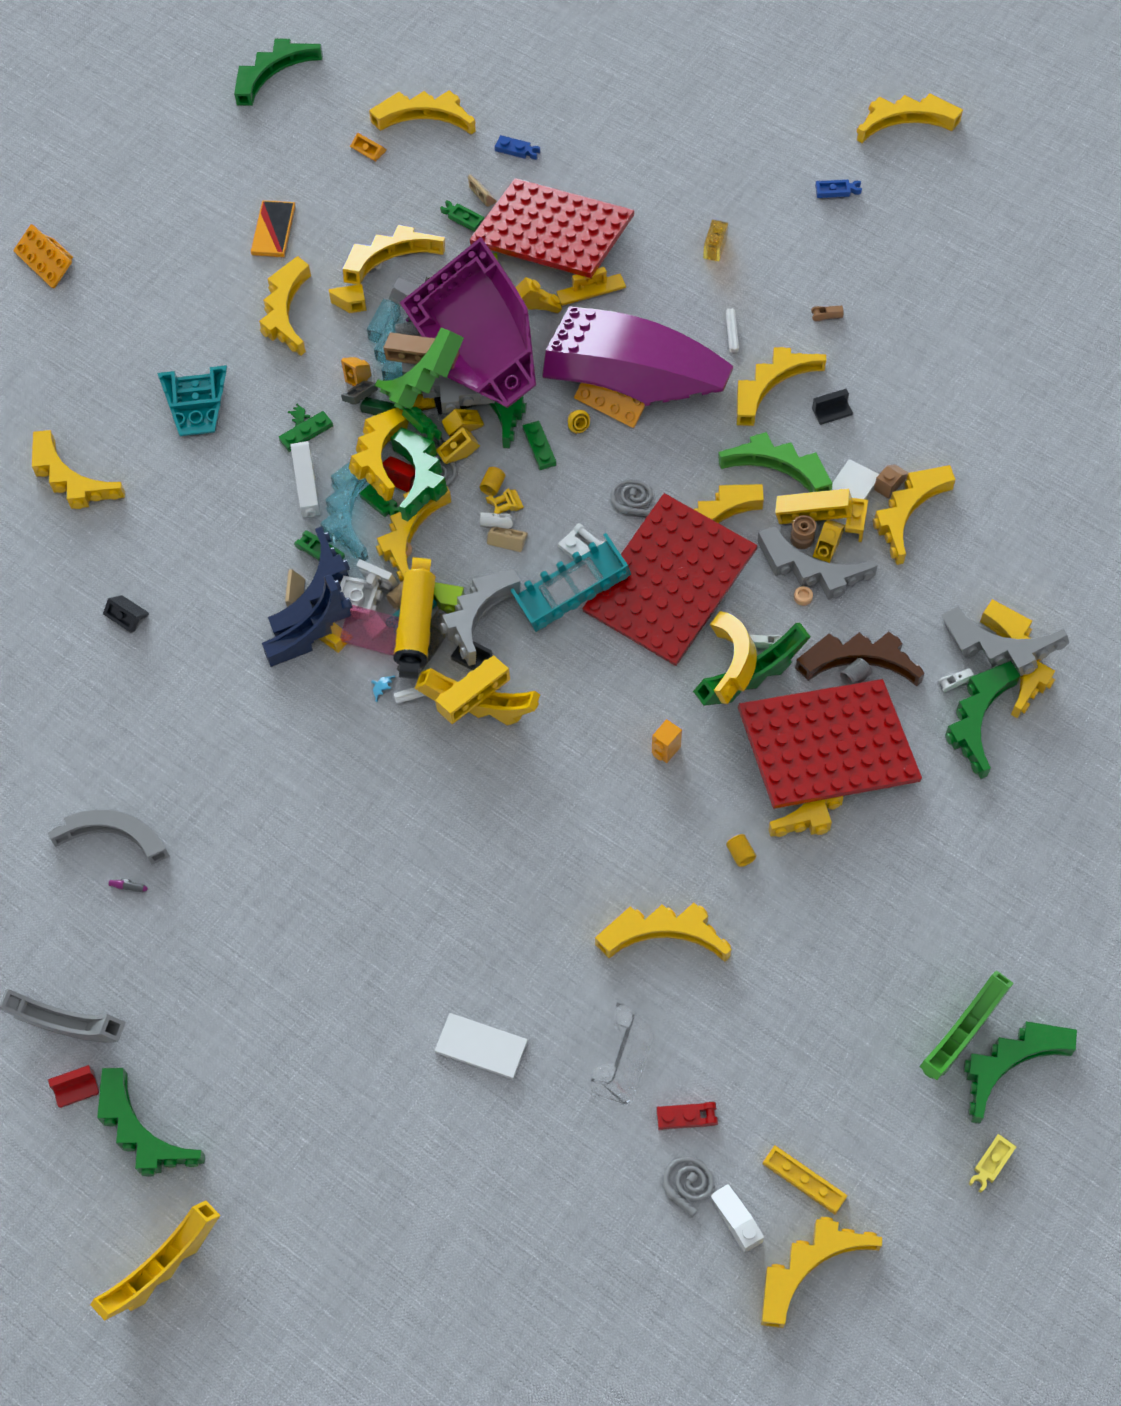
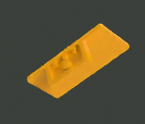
M30 224L13 250L51 288L57 286L71 265L73 258L54 238L43 234L32 224Z
M580 383L574 396L576 400L632 428L636 426L645 408L644 403L630 396L586 383Z

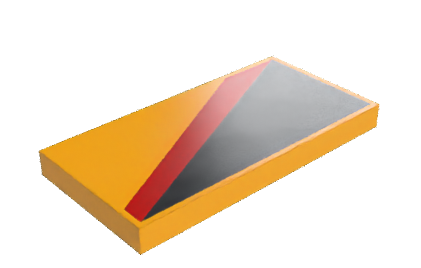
M262 200L251 255L285 257L296 207L295 202Z

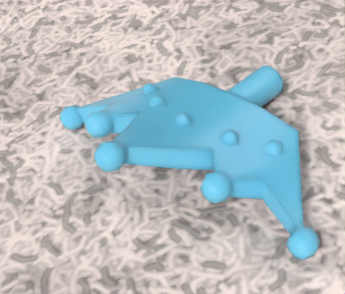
M395 675L381 677L378 682L375 680L371 681V683L375 684L373 693L376 702H378V695H383V690L391 689L387 683H392L390 679L395 678Z

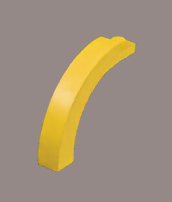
M719 611L710 623V626L717 637L726 639L734 644V656L728 671L716 686L714 692L721 703L728 704L738 690L744 691L748 686L755 671L757 652L755 644L743 623L733 615Z

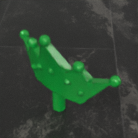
M298 403L296 404L298 407H293L296 411H288L295 418L292 419L296 423L295 427L304 422V418H310V415L305 414V409L299 406Z

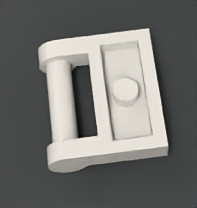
M578 523L558 543V548L573 559L572 554L575 552H579L582 556L590 551L588 546L577 538L579 535L590 543L594 542L596 546L604 543V541H599L585 530L581 523Z

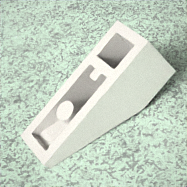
M729 1184L710 1195L743 1253L763 1243L764 1236Z

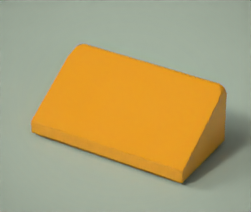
M358 132L350 145L352 149L375 162L387 150Z

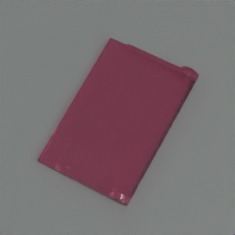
M352 605L353 608H350L351 616L345 618L340 636L341 641L393 656L399 617Z

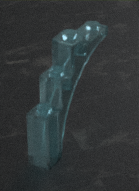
M384 298L367 328L368 340L377 343L374 349L376 361L384 364L381 370L383 381H388L403 376L402 362L386 360L383 348L389 333L396 332L395 324H397L401 313L398 304Z
M349 462L331 475V486L335 492L325 499L327 504L326 510L330 516L322 521L320 525L324 533H329L333 544L339 541L343 547L350 549V553L354 558L365 561L368 559L367 549L358 539L352 527V511L354 502L367 480L365 478L358 480L350 472Z

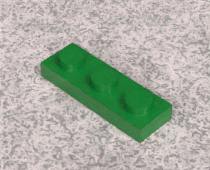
M321 411L278 436L279 441L290 452V444L311 440L333 427V422L324 411Z
M540 421L522 425L539 470L557 466L556 459Z

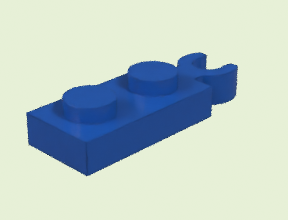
M500 135L495 145V151L523 159L526 156H530L531 159L537 160V153L540 154V147H531L530 142Z
M849 179L816 181L817 198L850 197V193L859 195L862 192V188H859L861 181H854L853 183H849Z

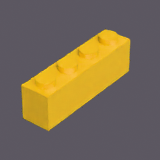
M849 489L777 496L775 514L779 524L793 523L796 517L802 515L810 516L814 521L852 517L853 499Z
M494 655L484 660L479 667L470 671L466 677L454 683L445 693H441L435 699L437 711L451 724H454L510 680L509 668Z

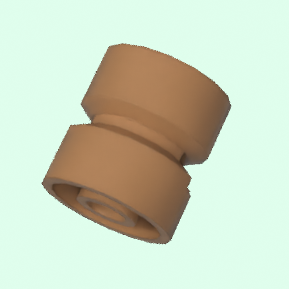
M802 515L794 519L790 541L794 547L807 549L813 544L816 522L810 516Z

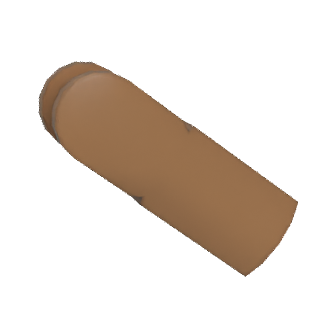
M843 305L815 306L811 309V313L814 314L812 316L814 321L843 318L844 315Z

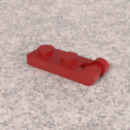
M716 1102L658 1106V1130L718 1125V1118L715 1117ZM700 1112H706L707 1117L701 1118Z

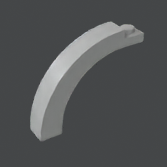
M90 810L64 817L66 825L57 826L48 832L50 840L55 847L82 835L105 832L121 835L136 843L145 852L151 865L170 857L161 839L147 824L131 815L118 811Z
M10 989L5 990L0 1002V1010L13 1015L17 1020L44 1030L82 1040L105 1043L118 1042L126 1023L109 1014L87 1015L56 1008Z

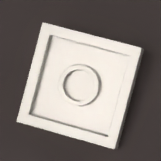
M359 559L356 566L364 576L367 585L375 587L377 582H379L380 587L386 591L393 590L399 585L392 573Z

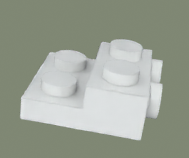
M343 576L340 586L345 598L349 597L353 608H350L352 617L368 621L377 613L378 606H376V603L381 601L383 596V590L380 589L379 582H377L375 587L367 585L364 579Z

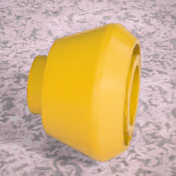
M584 410L572 411L567 418L569 429L576 434L586 431L590 425L589 414Z

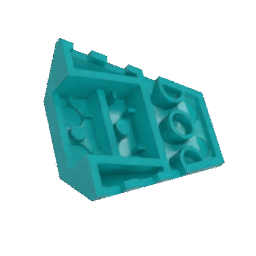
M227 365L209 367L210 374L177 377L175 371L157 373L180 436L215 432Z

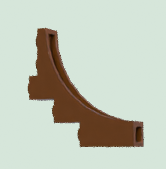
M889 631L874 644L871 643L867 636H863L859 632L842 645L839 638L829 633L796 660L795 669L808 681L831 668L850 665L857 658L865 660L869 665L891 670L905 677L915 686L922 683L925 674L923 669L919 665H915L906 653L901 652L903 643L899 637Z

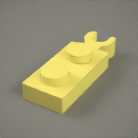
M998 1134L975 1167L974 1171L978 1175H974L970 1179L969 1185L971 1186L974 1181H979L981 1188L978 1192H983L987 1186L986 1180L993 1183L1016 1149V1146Z

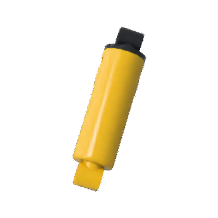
M413 557L411 570L404 573L399 623L395 638L396 646L393 655L394 661L400 665V678L418 680L419 667L426 665L428 662V646L431 635L430 623L436 578L430 572L431 559Z

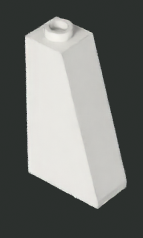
M309 442L290 444L302 517L321 515L314 463Z

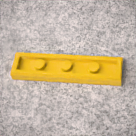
M776 1145L773 1146L762 1163L834 1215H836L848 1196Z

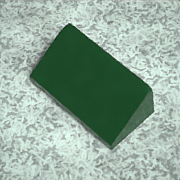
M366 397L360 404L361 412L371 415H378L396 407L394 406L395 403Z

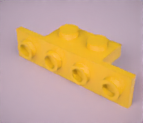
M605 267L597 269L592 278L577 274L572 275V287L556 291V294L560 299L561 306L624 289L626 284L621 273L607 277Z

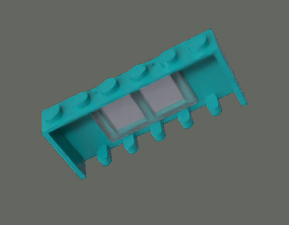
M607 533L603 534L605 538L604 543L596 546L594 542H591L588 545L590 551L581 556L579 552L573 553L574 561L564 565L562 561L556 564L558 570L549 575L547 571L541 572L542 580L534 585L530 580L524 583L526 589L519 594L516 593L514 588L510 590L535 632L560 619L568 611L578 608L583 602L593 599L598 593L610 589L613 585L632 575L628 564Z

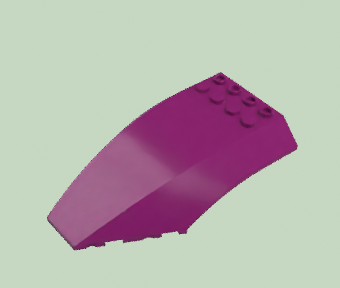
M482 237L399 302L422 337L436 338L440 328L447 329L464 337L454 369H450L447 378L507 408L536 386L528 308Z
M569 307L546 349L542 376L547 379L580 382L604 387L630 396L644 403L645 406H649L650 402L662 400L665 403L671 400L690 398L689 395L697 393L707 395L713 392H722L733 371V365L694 339L659 323L619 312Z

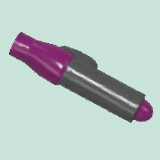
M129 879L109 880L108 884L118 889L137 892L148 890L145 885L132 883Z

